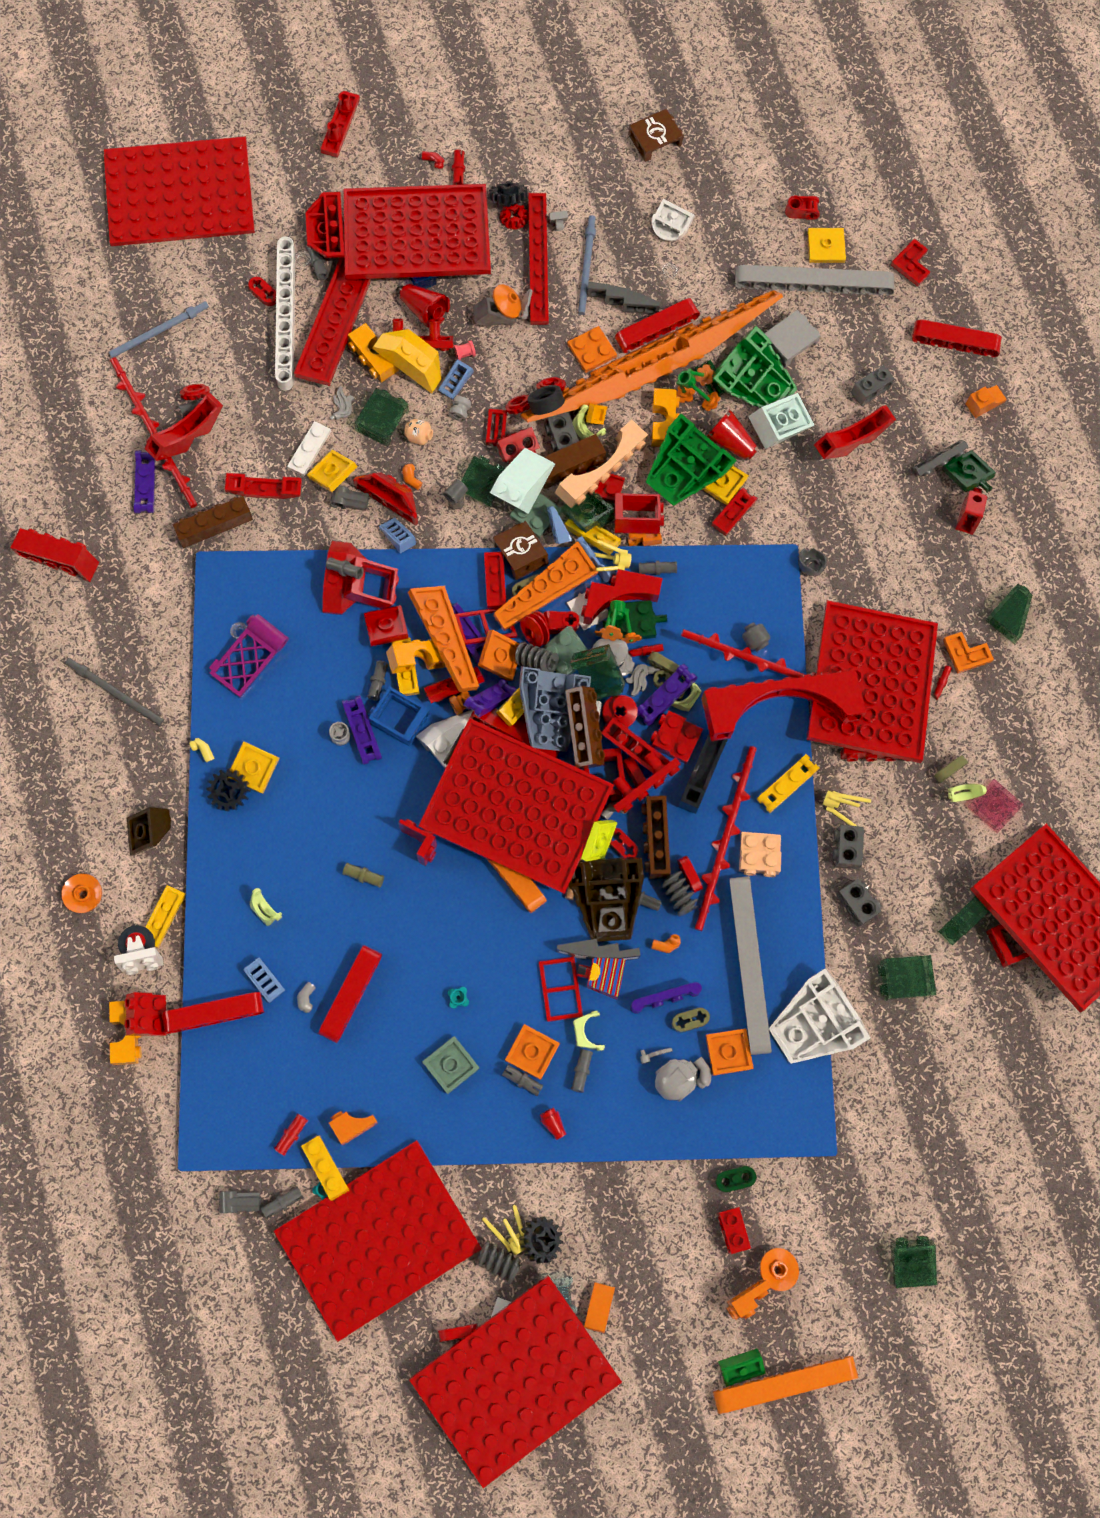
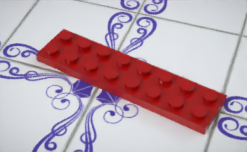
M340 257L294 371L296 378L330 386L348 341V334L352 331L372 280L345 279V257Z

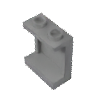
M798 310L764 333L772 342L771 346L775 353H778L781 358L779 360L785 368L791 364L793 358L812 344L816 346L821 337L817 328L812 327L806 316Z

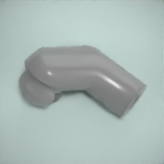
M307 982L297 995L298 1008L304 1013H309L313 1008V1005L309 1003V996L316 987L310 982Z

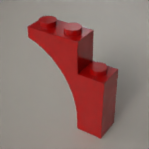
M211 393L206 394L201 402L178 423L161 432L151 434L144 449L156 461L187 452L194 438L211 432L223 405Z
M883 405L872 414L849 427L826 433L814 446L824 460L847 456L860 444L873 442L896 421V418L887 405Z
M618 569L617 575L612 576L611 585L592 582L591 587L586 588L584 599H588L587 606L583 605L581 616L584 617L583 624L591 625L594 619L603 610L610 607L611 601L652 600V602H658L663 578Z

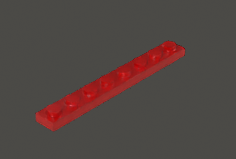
M528 193L530 289L533 290L530 299V325H549L546 193Z

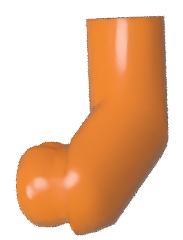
M413 464L404 465L402 469L404 482L419 490L423 482L414 477L415 466Z
M673 934L665 942L654 939L651 949L671 953L680 946L681 938L679 935Z

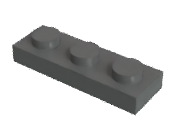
M959 440L912 467L916 475L926 476L932 472L934 467H941L949 462L948 459L953 456L956 458L964 454V450L969 447L966 441Z

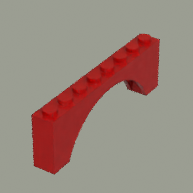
M847 669L840 670L837 673L823 672L815 676L807 674L800 678L786 677L778 681L769 679L763 683L748 682L741 686L732 684L725 688L717 689V687H711L704 691L701 698L711 741L730 739L736 723L748 709L764 700L775 697L793 696L815 701L832 711L843 723L860 721L866 714L856 671H848Z

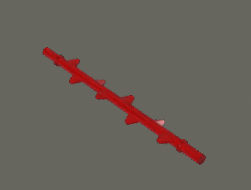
M111 358L110 362L117 373V378L121 380L116 385V388L127 391L135 406L131 411L132 414L142 418L150 435L158 433L156 428L160 425L159 422L149 418L141 403L145 398V394L135 392L117 358ZM172 457L164 459L165 463L162 465V468L171 471L190 507L195 508L198 504L190 491V487L187 486L190 478L181 475Z
M685 629L682 630V637L722 651L725 661H729L735 656L757 664L760 672L770 669L792 678H800L805 675L787 668L783 658L773 663L752 655L749 647L741 651L722 644L717 633H714L710 638H706L704 635H698ZM812 672L810 675L815 676L816 673Z
M749 746L745 762L742 765V772L735 773L732 776L738 782L732 804L722 808L728 815L722 839L712 842V846L718 851L712 872L702 875V879L708 886L702 906L699 908L700 912L695 926V930L698 931L703 930L710 905L717 904L720 901L714 894L720 870L730 867V864L724 859L730 837L740 834V830L734 824L740 803L750 800V795L744 790L757 750L754 746Z

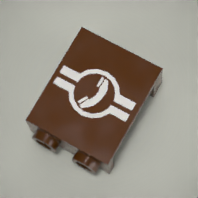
M667 109L629 125L628 135L645 162L651 160L653 151L676 142L678 147L682 146L683 131L681 128H678L674 116L669 114Z
M526 521L518 523L493 537L494 548H499L510 564L515 580L549 564L548 553Z

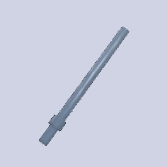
M593 215L589 216L588 227L585 229L586 245L578 307L579 315H585L593 239L596 236V217Z
M204 301L195 307L191 306L185 309L186 311L109 351L112 358L186 319L196 317L198 313L209 308L207 302Z

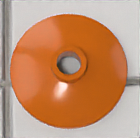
M504 284L494 288L493 300L498 310L508 318H517L522 310L521 300L517 293L511 287Z
M89 874L74 875L65 882L62 888L63 903L69 910L75 913L90 912L101 901V884L95 877ZM83 891L87 892V896L85 898L80 897V894Z
M774 1248L766 1252L762 1257L760 1274L763 1280L769 1282L771 1289L786 1291L796 1284L799 1277V1267L795 1257L789 1251L782 1248ZM774 1267L779 1269L778 1274L775 1273Z

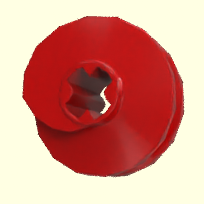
M536 611L520 620L522 632L529 644L541 647L548 643L550 635L543 613Z
M612 696L603 705L602 717L605 723H607L613 716L628 728L637 718V705L629 696ZM615 708H622L624 710V716H617L615 714L617 712Z

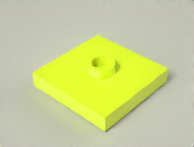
M604 820L594 822L581 859L592 861L605 858L617 826L616 821Z

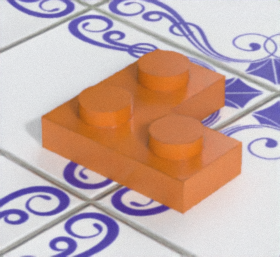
M962 632L944 637L943 639L957 674L994 661L987 643L969 648Z

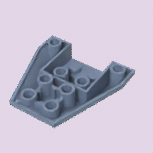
M521 667L519 688L531 747L567 752L572 736L565 690L580 686L590 687L591 676L540 671V669Z

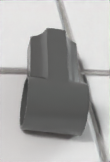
M454 480L443 493L449 502L450 508L453 510H461L463 508L464 495L467 493L468 488L460 480Z
M339 485L332 492L330 506L333 508L341 507V509H346L347 507L366 511L369 494L350 491L349 488Z
M219 1192V1213L260 1211L261 1193Z

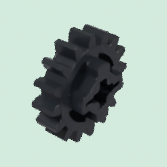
M506 181V183L497 184L496 187L492 186L489 189V197L493 203L498 202L499 205L511 206L519 204L521 201H526L528 190L524 185L515 184L513 181Z
M227 768L225 773L221 769L219 770V776L213 774L214 781L208 780L211 787L206 788V790L210 791L211 794L207 797L214 799L211 804L214 806L218 804L217 809L222 810L225 806V811L227 812L230 811L231 807L236 811L238 810V804L244 806L243 799H249L245 794L251 792V790L246 788L250 783L243 781L246 776L243 774L239 776V771L237 770L232 773V769ZM229 777L235 778L238 782L231 783ZM227 786L232 787V789L229 790L230 794L225 793V791L228 789ZM225 797L228 803L222 802L219 798Z
M545 1216L532 1218V1221L526 1222L527 1227L521 1229L524 1236L519 1237V1239L523 1240L524 1244L520 1248L526 1249L524 1256L531 1255L529 1261H536L537 1264L549 1263L551 1259L557 1258V1252L562 1251L558 1247L559 1244H563V1241L559 1240L562 1232H557L558 1224L552 1225L553 1219L547 1220Z

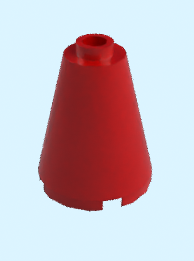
M407 284L400 290V299L425 327H429L430 319H440V324L445 320L443 316L450 309V300L447 296L412 284Z
M729 409L727 412L729 416L725 414L709 432L713 435L710 436L708 434L707 437L716 445L744 460L746 458L751 459L757 452L755 450L757 445L735 414Z

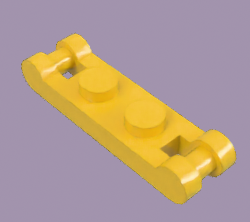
M805 754L756 800L760 804L763 803L767 807L766 810L771 813L814 775L820 767L817 764L814 765L810 761V757ZM803 765L808 769L806 773L800 769ZM770 795L775 799L774 802L768 798Z

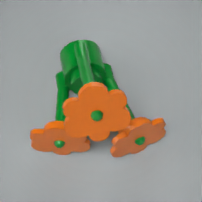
M705 364L702 368H698L697 371L689 368L678 375L676 397H680V403L685 401L691 402L696 391L705 399L702 407L706 411L717 408L720 400L718 393L712 392L710 395H706L695 385L696 381L700 382L702 386L713 382L712 376L714 371L710 369L709 365Z
M620 600L611 601L605 628L595 631V635L604 639H610L611 641L620 639L625 641L626 644L642 640L640 635L632 633L629 609L625 608L626 603ZM623 616H625L628 632L625 638H622L621 630L615 627L616 620L622 619Z

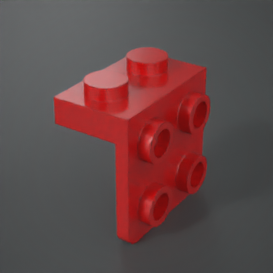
M400 819L398 822L400 830L422 842L417 852L419 863L424 866L427 865L428 861L431 863L436 855L435 849L437 847L434 834L425 829L417 828L416 823L409 819L405 821Z

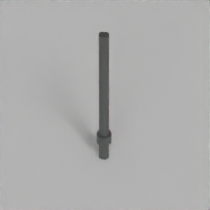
M71 658L66 660L65 664L77 671L76 673L82 678L86 677L157 725L161 726L164 722V719L92 673L90 668L84 664L80 665Z

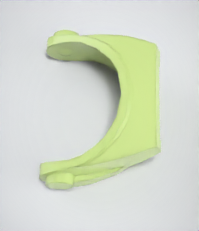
M585 404L581 406V410L572 422L575 432L581 440L594 435L585 424L584 417L589 408ZM601 429L598 433H596L597 436L599 437L605 435L606 429Z
M694 682L690 686V696L682 701H675L671 706L679 710L690 711L701 694V689Z
M981 784L959 785L948 788V798L951 799V802L970 800L985 795L987 789ZM969 789V791L954 794L956 791Z
M255 888L252 891L253 894L250 900L251 909L266 926L271 925L275 920L279 921L282 918V913H276L262 896L261 889Z
M593 1011L573 1021L576 1046L597 1049V1051L604 1050L605 1045L592 1044L588 1041L584 1032L586 1021L590 1017L600 1016L598 1011Z

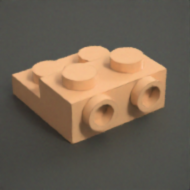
M741 832L739 872H744V875L748 876L760 873L764 874L765 877H776L781 872V835Z

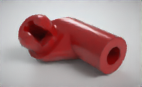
M422 151V160L434 161L435 168H444L445 160L438 153Z

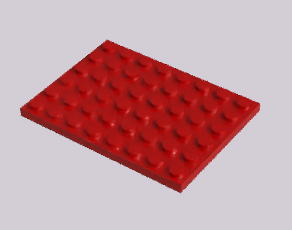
M246 136L104 149L109 240L111 246L255 233Z
M486 184L343 189L345 279L491 274Z
M827 600L816 675L823 672L837 673L844 669L848 671L855 670L866 714L860 721L843 723L828 708L812 701L807 740L921 763L924 756L938 623Z
M469 718L418 827L565 894L582 857L593 824L598 821L614 784Z
M1046 823L971 887L970 890L1081 1013L1100 996V882Z
M417 1140L347 1184L349 1191L332 1201L329 1197H326L274 1230L276 1237L337 1342L482 1249Z
M549 1275L409 1378V1381L482 1488H485L622 1383Z

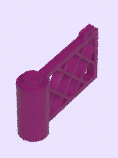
M259 614L256 616L252 615L247 620L246 624L248 626L221 660L218 661L216 659L209 667L211 669L210 674L240 698L289 640V637ZM247 635L253 639L254 647L243 648L242 641ZM266 649L270 652V655L266 659L258 660L257 650ZM255 650V660L244 661L243 651ZM241 651L242 662L231 663L230 655L233 652ZM256 663V672L246 675L245 664ZM242 665L243 675L232 676L231 666ZM220 667H229V677H220L216 674ZM244 678V686L240 691L236 690L233 687L232 679Z

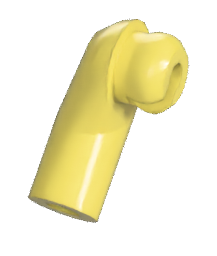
M195 738L194 741H190L191 749L193 751L200 749L205 762L215 759L209 745L203 740Z

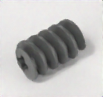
M521 642L516 649L515 660L519 666L554 672L559 663V656L550 650L546 651L544 648L540 649L538 646Z
M682 871L673 873L661 881L664 882L661 886L662 889L669 888L665 892L666 896L673 895L669 899L670 903L677 902L673 908L675 910L680 909L677 913L679 917L688 914L698 907L694 905L698 899L690 898L694 892L687 893L690 885H682L686 878H678Z
M487 1240L477 1260L479 1259V1267L486 1263V1271L494 1268L493 1275L495 1276L501 1271V1279L503 1280L506 1276H509L508 1283L511 1284L522 1263L518 1265V1257L511 1261V1253L504 1257V1249L497 1253V1245L489 1248L490 1241Z

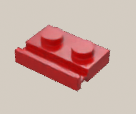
M589 468V472L595 470L594 468ZM610 473V477L604 483L600 482L598 488L592 494L588 493L586 495L615 503V493H621L625 478Z

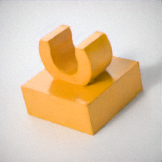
M590 403L588 413L584 417L586 422L603 425L607 406Z

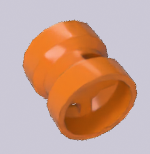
M468 691L460 692V695H453L448 698L456 715L463 713V710L466 709L464 703L470 697Z

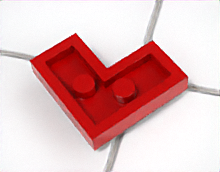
M914 238L891 262V266L918 287L930 274V271L918 262L927 253L928 249Z

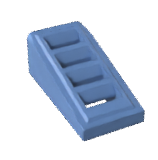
M457 359L438 388V391L454 400V397L457 396L474 372L473 368ZM461 369L465 372V374L463 375L459 373L457 370ZM454 374H455V375L459 376V377L462 378V379L459 381V380H457L456 378H454L453 376H454ZM452 380L457 383V387L450 384L449 381ZM448 386L453 389V393L446 390L445 387Z
M554 506L547 507L554 542L561 544L572 541Z
M395 517L379 526V529L399 553L416 545L414 535Z
M260 957L243 969L269 1003L285 991ZM261 965L262 968L252 975L251 972ZM263 973H267V975L260 981L256 980ZM269 979H272V982L266 987H261ZM276 985L278 988L268 995L266 992Z

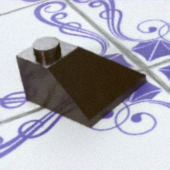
M148 807L127 817L130 856L153 848L171 829L169 809Z

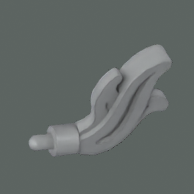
M340 386L337 390V398L336 395L333 396L334 403L339 410L333 413L330 420L347 418L352 412L351 402L354 400V396L346 397L343 393V387Z
M644 664L638 665L634 669L632 676L626 678L628 684L634 683L631 697L638 695L641 687L643 692L647 685L645 677L648 674L660 671V669Z

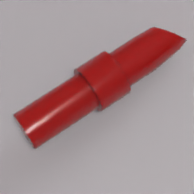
M663 644L647 645L630 650L628 654L631 657L650 655L651 652L664 651Z
M945 665L941 676L938 678L937 686L933 693L936 700H938L943 689L946 687L947 679L952 670L950 666Z

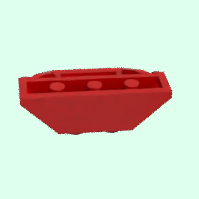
M322 192L319 198L305 212L307 246L326 258L345 257L341 193Z
M382 472L357 476L353 479L355 488L369 494L374 500L412 524L417 525V512L413 492L410 487L405 484H399L394 477L389 474L385 475Z
M332 541L327 555V560L334 558L340 561H351L355 557L366 559L349 542ZM327 568L323 584L322 612L342 615L357 601L343 598L346 576H342L339 572ZM365 571L363 573L362 578H360V593H363L366 573Z

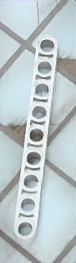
M286 236L281 237L277 242L275 377L278 387L284 391L290 390L294 384L295 248L293 240Z

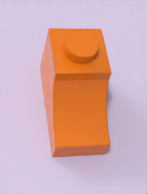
M997 385L988 389L985 386L972 393L965 405L973 416L977 418L1001 405L1007 399Z
M342 1111L331 1117L332 1121L329 1122L342 1145H345L378 1124L374 1115L366 1118H354L347 1112L342 1113Z

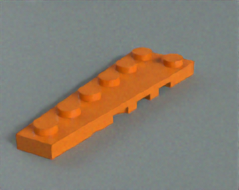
M576 542L540 575L535 577L532 582L521 589L517 595L513 596L499 608L493 616L503 631L520 622L523 617L538 611L594 577L599 571H596L595 565L580 543Z
M445 586L410 589L408 594L458 691L477 690L479 684Z

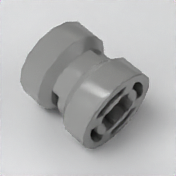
M455 396L449 416L454 420L466 421L471 401L462 396Z
M336 722L330 726L329 734L335 745L343 746L349 742L350 733L345 723Z

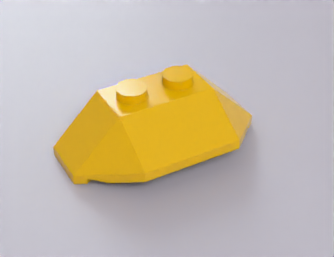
M410 329L382 333L372 348L431 394L442 379L438 351Z

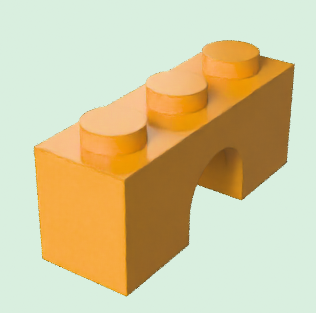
M366 323L348 334L349 348L352 352L356 351L358 353L360 362L370 368L369 372L374 379L378 378L382 383L399 371V368L382 355L374 354L370 351L377 342V337Z
M654 388L652 413H660L666 417V420L663 422H653L651 446H661L668 427L679 416V413H676V408H679L680 397H676V389Z
M432 639L427 641L413 640L410 643L395 642L386 652L392 674L410 672L416 665L414 656L424 660L427 670L446 667Z
M124 1001L109 1002L110 1023L113 1025H124L126 1009ZM125 1035L123 1040L110 1043V1064H138V1059L142 1058V1048L138 1046V1038H141V1036Z

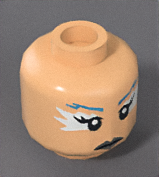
M412 419L405 425L404 435L410 443L425 445L428 440L432 439L433 430L429 422Z

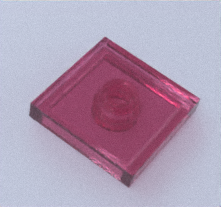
M993 779L986 787V794L977 797L968 808L998 833L1024 804L997 780Z

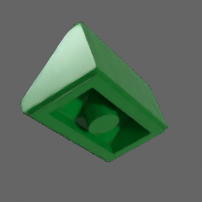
M758 1348L718 1361L726 1387L766 1374Z

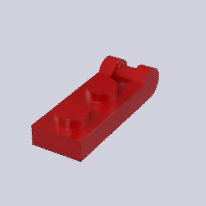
M744 487L741 488L712 522L711 526L727 536L756 503L758 498L747 493L748 490Z

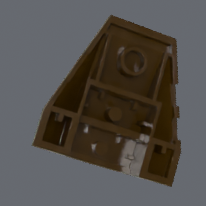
M608 858L580 861L568 886L574 893L577 907H580L591 939H597V942L632 939L644 880L642 858Z

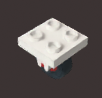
M133 925L121 933L118 939V948L121 955L114 956V960L123 974L134 975L139 970L144 969L153 971L158 969V966L164 965L162 956L155 948L154 936L149 929L141 925Z

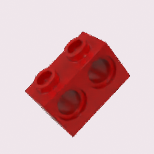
M532 427L524 428L495 440L503 462L508 461L510 464L525 448L522 442L526 437L530 440V446L526 449L536 453L535 450L539 449L540 446ZM509 444L513 446V453L511 455L506 453V446Z
M740 1207L717 1213L728 1254L751 1249Z

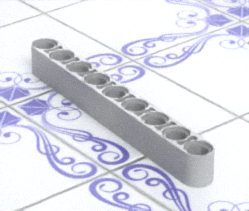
M739 265L735 268V287L740 289L744 287V289L762 288V290L779 289L782 291L797 290L803 292L815 290V292L823 293L833 291V293L844 294L851 292V294L865 295L869 293V295L886 294V296L894 293V274L884 271Z
M750 876L730 878L751 1055L772 1053Z

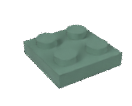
M539 493L529 514L516 507L510 514V517L517 523L526 521L536 537L540 538L550 527L547 507L554 506L559 515L562 513V509Z
M567 626L543 647L546 651L550 650L552 653L558 654L559 663L555 669L556 673L573 674L592 658V655L571 626Z
M455 1036L422 1061L447 1094L480 1069Z

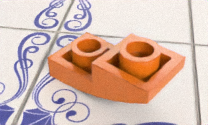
M594 1283L584 1325L586 1329L605 1333L615 1287Z

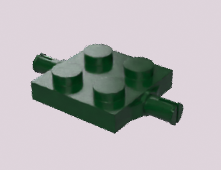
M973 450L956 458L953 456L952 460L942 467V471L965 493L978 486L984 489L986 493L992 490V486L987 481L994 478L996 472Z
M652 600L626 603L625 608L629 609L632 633L640 635L642 639L656 638V623L667 622V614L655 615ZM623 616L622 619L616 620L615 627L621 630L622 638H625L628 632L625 616ZM602 620L603 628H605L607 620Z

